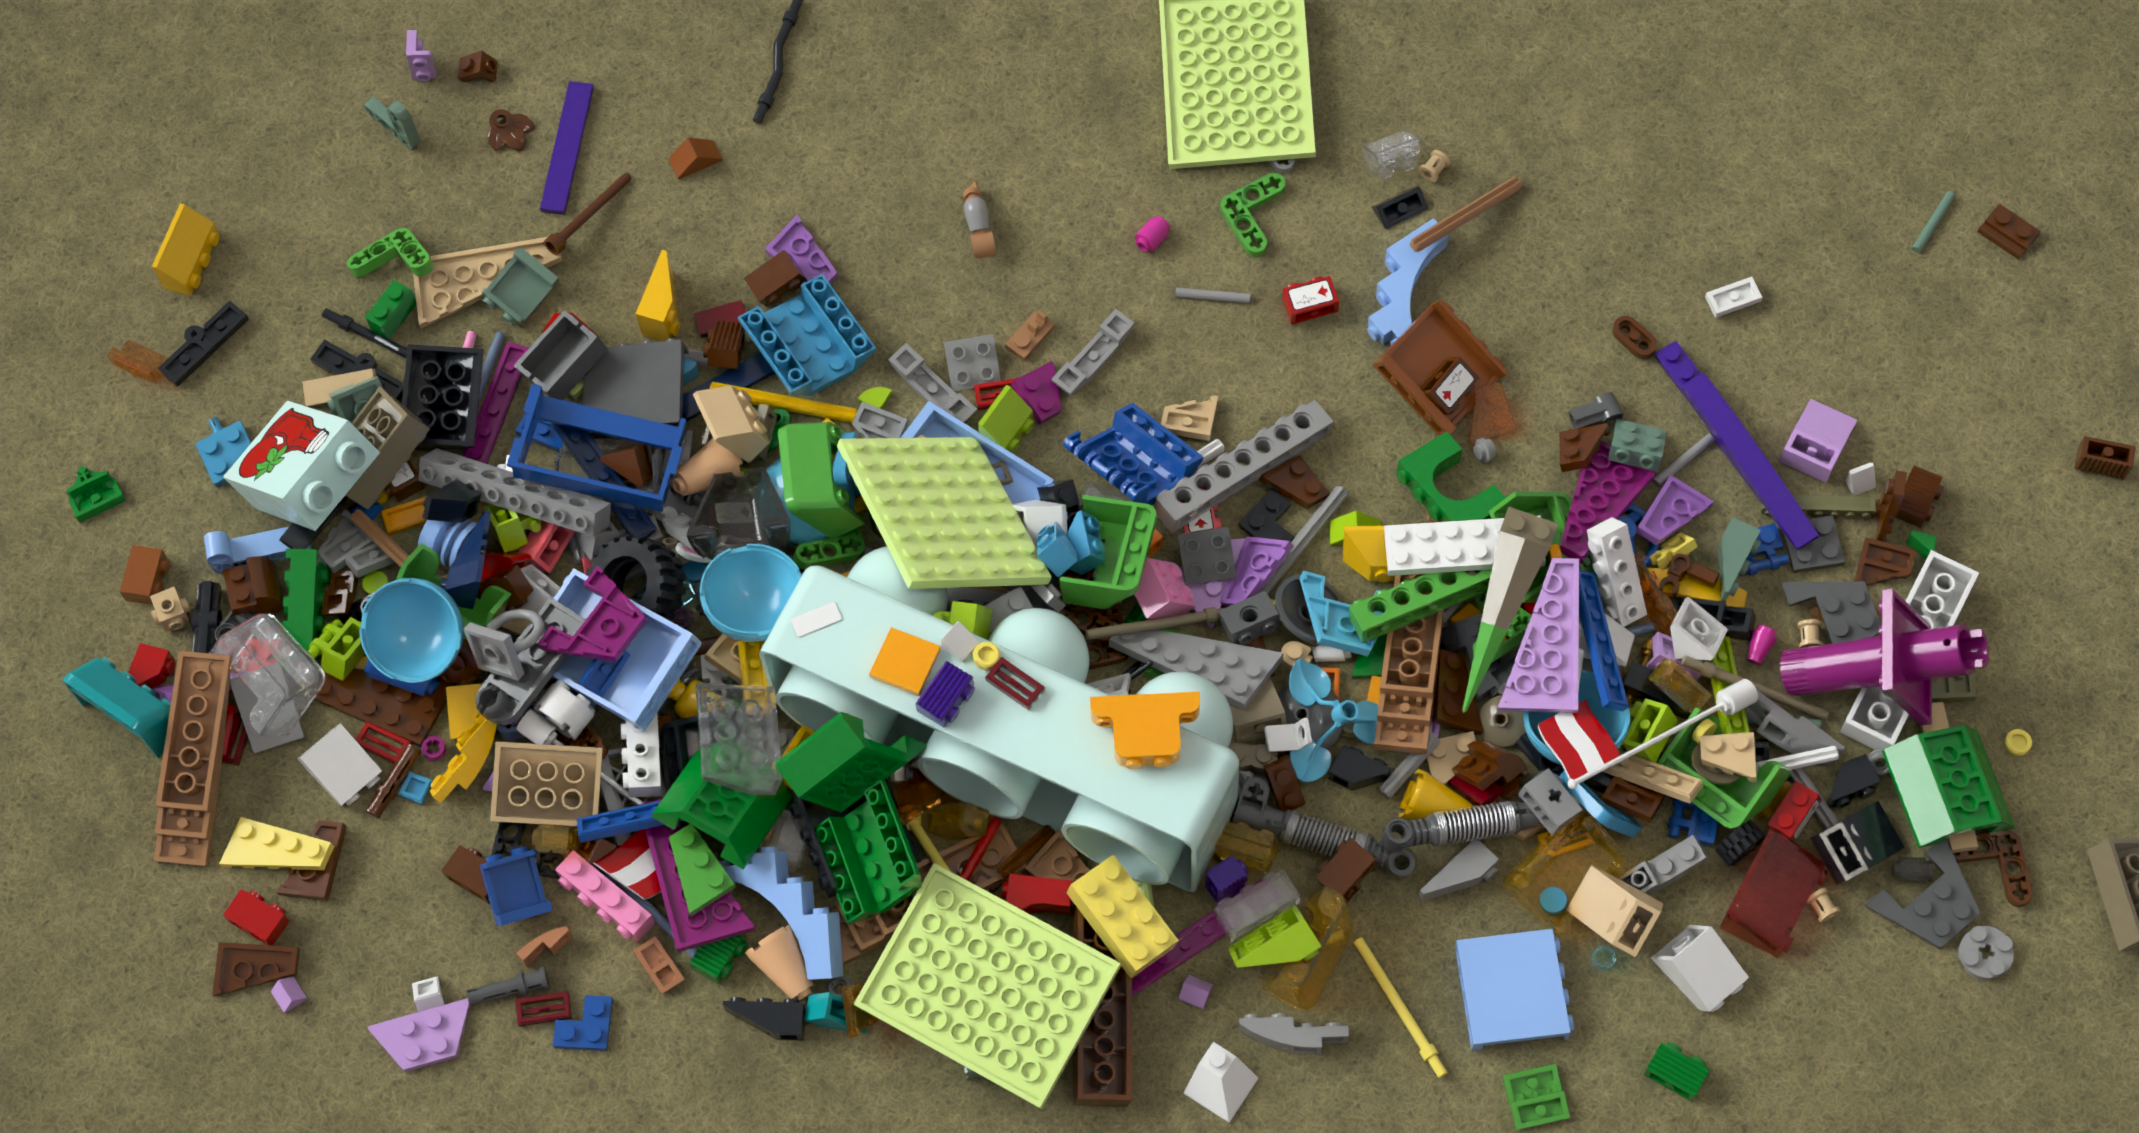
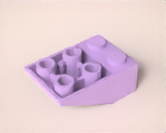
M1810 399L1783 450L1779 462L1826 483L1857 419Z

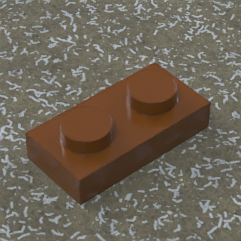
M1288 756L1263 766L1279 810H1293L1306 804L1293 765Z

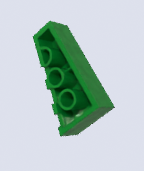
M286 549L285 558L290 561V571H285L284 578L289 596L283 599L284 614L288 616V620L282 621V641H286L285 662L317 663L318 655L312 660L306 656V652L310 649V643L315 638L320 637V631L325 627V617L321 613L325 584L330 582V569L326 567L317 549Z

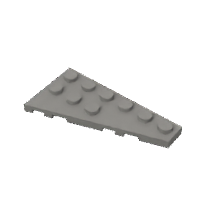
M1158 629L1112 636L1109 639V647L1145 664L1152 661L1153 665L1151 667L1164 673L1189 672L1208 679L1221 690L1229 704L1243 711L1283 660V653Z

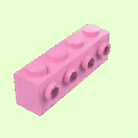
M574 850L555 869L559 876L557 881L565 889L570 891L572 888L579 894L577 898L587 907L590 905L598 910L596 912L597 915L606 923L612 921L618 926L616 930L627 940L631 937L638 943L655 925V921L648 911Z

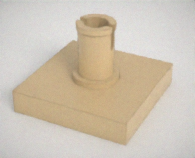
M722 634L705 654L704 659L741 685L738 640Z

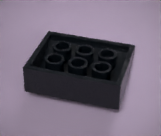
M408 344L402 404L430 428L425 439L414 450L430 451L436 448L445 450L475 447L484 349Z

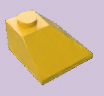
M1344 526L1343 562L1370 582L1395 581L1396 575L1388 576L1384 526Z

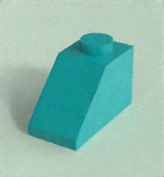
M826 992L809 995L804 1021L822 1028L865 1034L869 1013L856 1007L852 1000Z

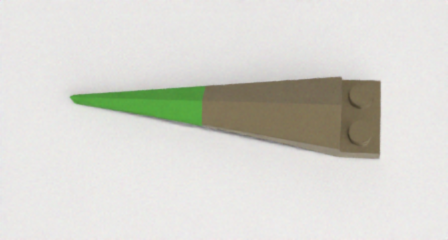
M1508 507L1499 532L1463 712L1467 711L1552 544L1558 523Z

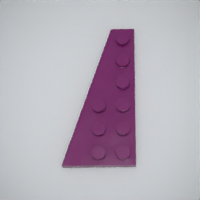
M1601 440V447L1593 455L1589 466L1581 469L1560 543L1561 553L1569 558L1579 559L1580 564L1591 552L1588 547L1587 530L1611 517L1619 520L1652 482L1657 473L1656 471L1608 460L1611 445Z
M663 798L658 799V800H654V801H650V802H647V803H652V802H656V801H661ZM681 821L674 830L666 825L645 829L678 953L756 931L755 926L747 918L730 892L691 917L669 840L671 835L684 828Z

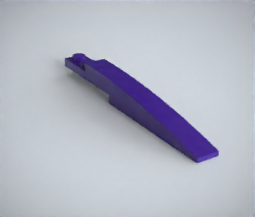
M1674 341L1655 352V358L1711 431L1716 444L1759 501L1765 506L1768 513L1796 550L1819 538L1818 533L1748 431L1705 373H1700L1678 342Z

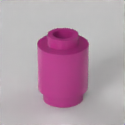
M1160 216L1150 218L1135 235L1137 247L1143 252H1154L1168 236L1170 225Z

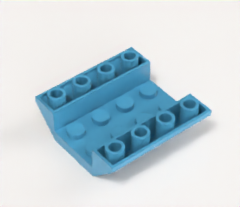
M823 274L801 284L800 295L765 313L758 306L738 316V321L791 395L812 396L855 373L876 351L875 345Z

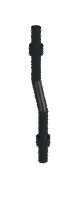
M793 0L789 10L785 11L782 18L783 24L773 45V74L765 92L761 93L757 102L759 106L753 117V121L757 124L762 123L767 109H770L774 102L773 96L783 75V46L791 27L795 26L798 20V11L803 0Z
M327 308L323 311L322 317L337 324L338 328L346 332L352 331L406 358V347L354 322V319L347 315L342 316Z

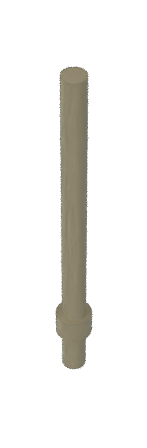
M1204 608L1202 612L1086 630L1087 640L1198 622H1205L1206 624L1215 623L1220 619L1219 611L1224 608Z
M1685 655L1681 661L1682 666L1698 671L1699 675L1709 679L1713 677L1732 685L1745 679L1719 669L1714 663L1706 660L1701 662ZM1751 681L1755 688L1770 700L1822 720H1826L1828 717V710Z

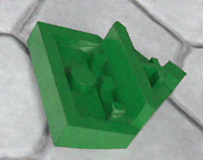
M83 466L79 467L77 471L78 477L73 486L66 491L70 497L68 501L79 523L126 501L116 479L111 477L108 471L95 472Z

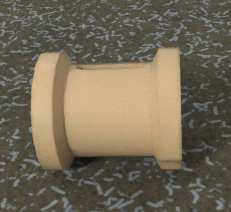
M1433 150L1430 159L1418 169L1422 177L1433 183L1438 180L1440 172L1451 163L1450 159L1439 150Z
M1809 619L1798 622V629L1801 631L1799 648L1823 645L1819 636V628H1821L1819 620Z
M1826 888L1819 889L1805 900L1807 904L1813 906L1819 915L1818 920L1820 923L1829 920L1841 911L1830 900Z

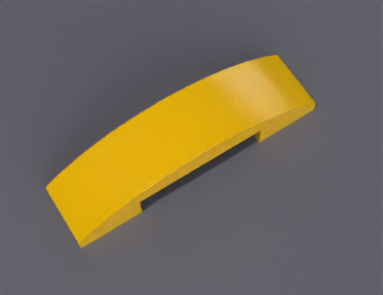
M1646 568L1641 587L1642 593L1666 598L1667 595L1672 596L1674 586L1671 584H1667L1663 591L1659 590L1661 580L1668 577V569ZM1685 575L1683 581H1679V592L1675 597L1721 601L1720 580L1718 579L1715 587L1711 589L1689 579V576ZM1738 587L1734 597L1728 596L1726 600L1727 606L1744 608L1747 591Z

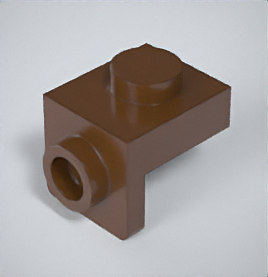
M484 51L461 57L458 79L462 82H469L483 77L489 82L496 81L498 62Z

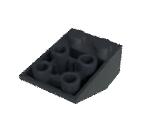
M1879 801L1810 838L1836 885L1848 881L1905 848Z

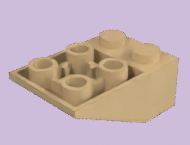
M1591 864L1566 911L1612 945L1636 957L1658 919L1663 903Z

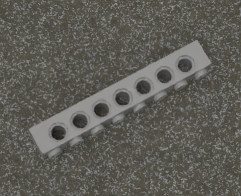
M1316 400L1307 405L1306 403L1301 404L1293 414L1288 417L1286 415L1282 416L1269 429H1261L1254 438L1249 441H1242L1232 452L1221 454L1211 465L1208 466L1206 464L1199 468L1195 475L1190 478H1182L1171 490L1165 489L1160 492L1156 497L1154 506L1156 515L1171 533L1175 532L1258 480L1262 474L1280 466L1330 434L1334 421ZM1199 487H1203V488H1205V489H1207V490H1206V491L1201 490V489H1199ZM1178 500H1185L1187 503H1181Z
M438 448L420 457L418 481L442 488L444 485H448L457 479L481 492L480 501L592 537L609 527L611 503L574 491L513 478V472Z

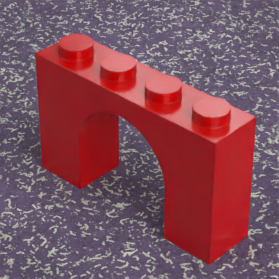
M1010 874L1009 882H1004L1002 898H1006V902L1028 914L1038 911L1071 914L1073 901L1066 892L1073 881Z

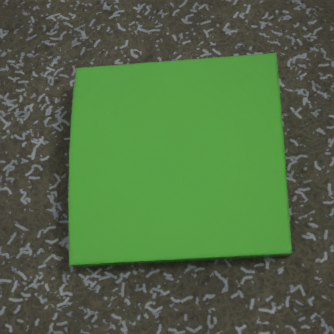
M1555 1063L1502 1075L1516 1130L1570 1118L1565 1093L1562 1091Z

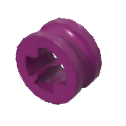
M431 736L422 743L421 749L427 760L436 762L446 755L447 748L440 737ZM438 744L439 752L435 754L433 751V754H430V745L436 746Z

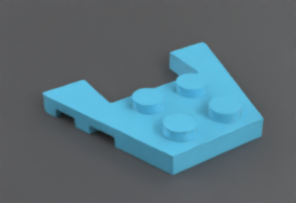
M1303 571L1300 575V583L1318 644L1368 657L1377 638L1362 644L1349 620L1350 604L1324 598L1325 576ZM1381 611L1373 612L1376 615L1383 614Z

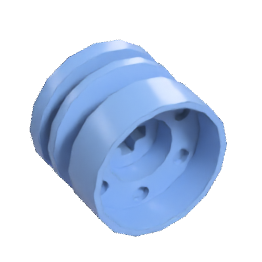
M470 518L462 523L427 520L420 533L418 546L422 543L438 554L442 565L451 567L478 523L473 522Z

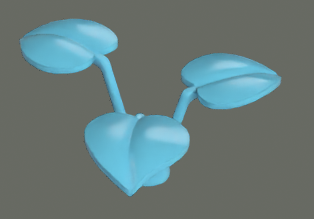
M1301 658L1296 660L1289 677V687L1294 699L1306 707L1311 706L1315 701L1320 705L1334 707L1331 716L1335 723L1315 744L1312 741L1310 745L1302 750L1290 751L1289 753L1297 779L1301 782H1313L1321 778L1331 765L1330 752L1320 746L1340 726L1350 722L1354 723L1353 731L1355 736L1366 744H1374L1378 704L1370 701H1361L1356 704L1352 700H1345L1342 703H1339L1338 700H1322L1321 698L1326 697L1331 689L1329 676L1323 669L1314 664L1308 663Z

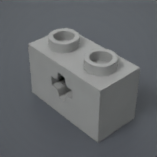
M1549 768L1525 784L1519 793L1521 799L1552 836L1574 821L1582 811L1578 799L1574 795L1569 794L1564 788L1560 777L1553 774Z

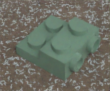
M378 376L356 385L352 383L329 393L331 400H328L327 403L333 415L338 413L340 418L347 419L352 423L378 387H382Z
M1616 419L1608 460L1658 472L1665 445L1666 430Z

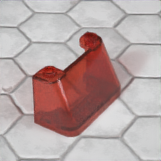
M1771 826L1723 919L1720 929L1777 958L1781 951L1787 953L1794 940L1789 936L1815 884L1822 885L1828 873L1824 869L1826 864L1782 831Z

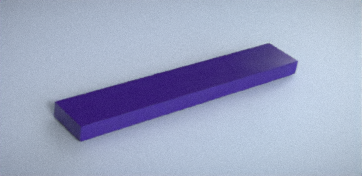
M573 81L568 83L541 201V212L561 215L566 213L593 94V84Z

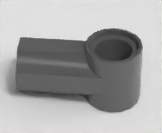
M1612 392L1601 394L1593 402L1571 409L1568 413L1574 429L1601 423H1608L1609 425V422L1614 421L1615 423L1616 419L1621 420L1624 416Z

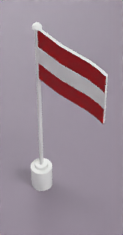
M1742 679L1719 691L1716 695V705L1621 756L1610 735L1592 714L1587 700L1578 703V713L1560 712L1539 723L1538 729L1545 744L1562 764L1569 778L1568 787L1576 789L1577 784L1717 710L1726 715L1735 714L1755 703L1758 699V693L1751 681Z
M530 709L524 715L516 728L518 732L535 744L565 746L557 740V726L533 709ZM601 772L600 778L629 798V791L623 789L621 785ZM637 797L630 798L638 805L644 803ZM645 829L638 831L615 851L593 863L643 900L649 899L661 892ZM712 852L714 856L718 858V852Z

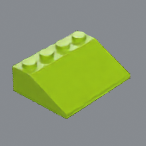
M1294 904L1228 946L1235 965L1237 968L1296 962L1303 958L1307 961L1319 953L1317 949L1322 946Z

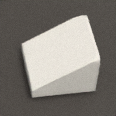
M1867 463L1849 471L1845 482L1853 496L1876 488L1873 463Z
M959 621L941 639L942 648L962 663L973 652L974 648L980 644Z
M438 976L412 983L414 1002L418 1012L445 1005Z

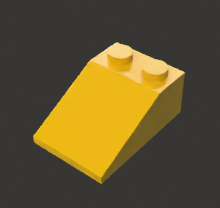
M662 250L636 311L641 334L660 341H666L673 336H677L680 329L673 272L667 251Z

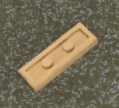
M371 368L303 381L305 406L311 407L328 404L327 401L331 400L329 393L352 383L356 385L375 377L376 370Z

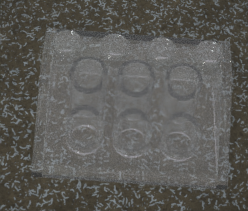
M696 684L702 780L747 794L776 795L782 782V775L775 765L781 757L774 686Z

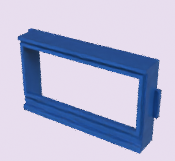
M531 385L524 407V413H528L521 437H515L507 461V467L512 468L513 478L663 512L673 476H676L683 452L682 443L687 432L686 419L681 418L679 426L676 427L543 396L542 386ZM538 420L671 450L659 494L525 464Z

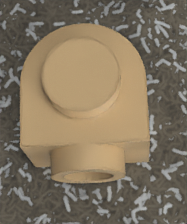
M1298 641L1286 643L1281 650V653H1283V660L1281 662L1283 668L1291 672L1294 663L1299 658L1312 663L1314 658L1311 656L1312 648Z

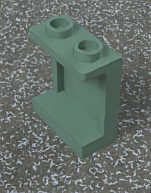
M519 246L513 253V258L487 289H483L481 293L484 299L482 301L491 309L495 310L497 307L504 313L502 317L514 326L517 323L519 326H522L557 285L559 277Z

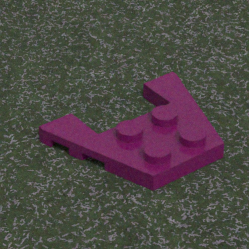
M596 566L583 584L587 590L603 598L574 636H570L550 626L537 643L541 650L617 662L647 623L645 616L605 575L604 571L599 566Z

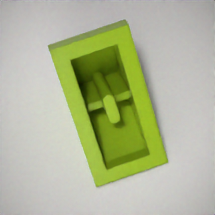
M1357 510L1330 520V546L1343 545L1344 526H1381V520Z

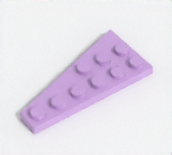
M1552 558L1497 711L1578 713L1579 559Z

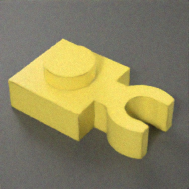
M1681 532L1661 545L1662 550L1656 551L1650 556L1651 564L1653 566L1657 564L1659 569H1663L1669 565L1674 555L1685 554L1688 556L1691 551L1698 547L1695 539Z

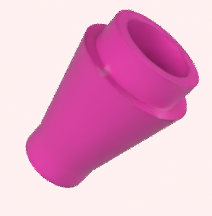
M1758 625L1756 630L1752 631L1749 653L1746 660L1760 666L1776 643L1777 639L1775 637L1777 632L1767 626Z

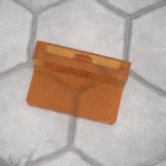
M130 340L126 342L121 351L112 347L107 354L114 366L154 384L157 383L162 375L158 367L168 359V357Z

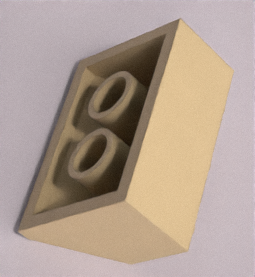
M730 385L700 390L693 394L714 441L746 462L752 461L770 443L766 435L767 429L759 421V413L752 406V399L744 390L739 391Z

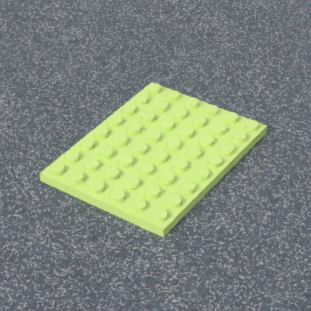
M1159 0L1169 169L1316 157L1304 0Z
M923 437L839 440L837 448L842 458L847 462V468L908 589L1049 584L1051 575L1046 565L1037 557V549L1015 508L1012 506L1013 504L980 443L972 437Z
M933 863L921 884V888L917 891L854 1005L1042 1109L1118 973L1121 964Z

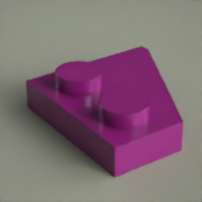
M1052 361L1015 379L1011 384L1017 394L1033 410V417L1039 425L1057 416L1062 410L1058 386L1051 381L1056 374Z

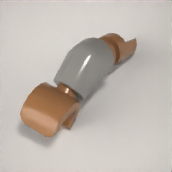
M974 181L963 192L965 202L963 210L969 230L974 232V234L970 235L974 256L977 259L994 256L996 254V247L992 231H986L990 228L987 205L981 197L978 183Z

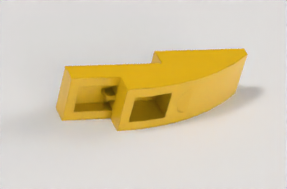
M480 712L476 715L475 723L470 729H464L457 738L458 743L456 746L461 755H455L448 764V770L443 775H438L431 783L429 791L432 797L439 803L444 801L457 784L466 790L476 778L490 752L497 725L487 720Z

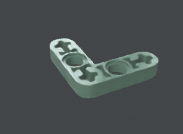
M372 97L363 105L366 112L385 129L393 131L391 134L410 150L421 141L410 113L400 102L395 101L387 108L376 98Z

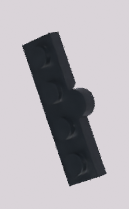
M231 301L227 302L204 324L203 329L196 325L188 327L184 333L186 342L158 367V370L178 387L249 320L248 316Z
M324 340L310 358L313 364L334 376L371 368L375 369L376 376H378L383 389L398 401L403 396L404 383L377 369L374 356L369 353H362L355 357Z

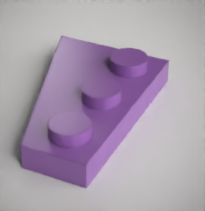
M798 215L765 248L766 254L772 258L783 250L790 253L807 278L804 282L823 274L831 285L838 278L836 270L823 251L819 249Z
M1670 475L1637 527L1636 533L1657 546L1710 508L1714 501Z
M1246 536L1235 563L1237 577L1229 579L1220 600L1222 606L1227 608L1258 594L1294 547L1293 544L1286 540Z

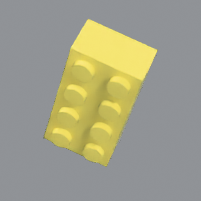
M1114 854L1073 882L1066 892L1131 979L1172 950L1179 941Z

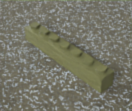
M1792 494L1806 516L1813 515L1819 518L1823 517V515H1833V518L1846 516L1848 519L1862 516L1863 519H1870L1876 513V499L1872 496ZM1761 503V514L1771 516Z

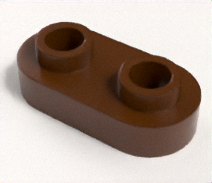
M1621 316L1615 320L1612 329L1613 336L1625 348L1640 359H1648L1654 355L1657 341L1640 323L1630 316ZM1626 328L1629 330V333L1624 334L1621 332V329ZM1645 345L1648 349L1641 350L1639 346Z

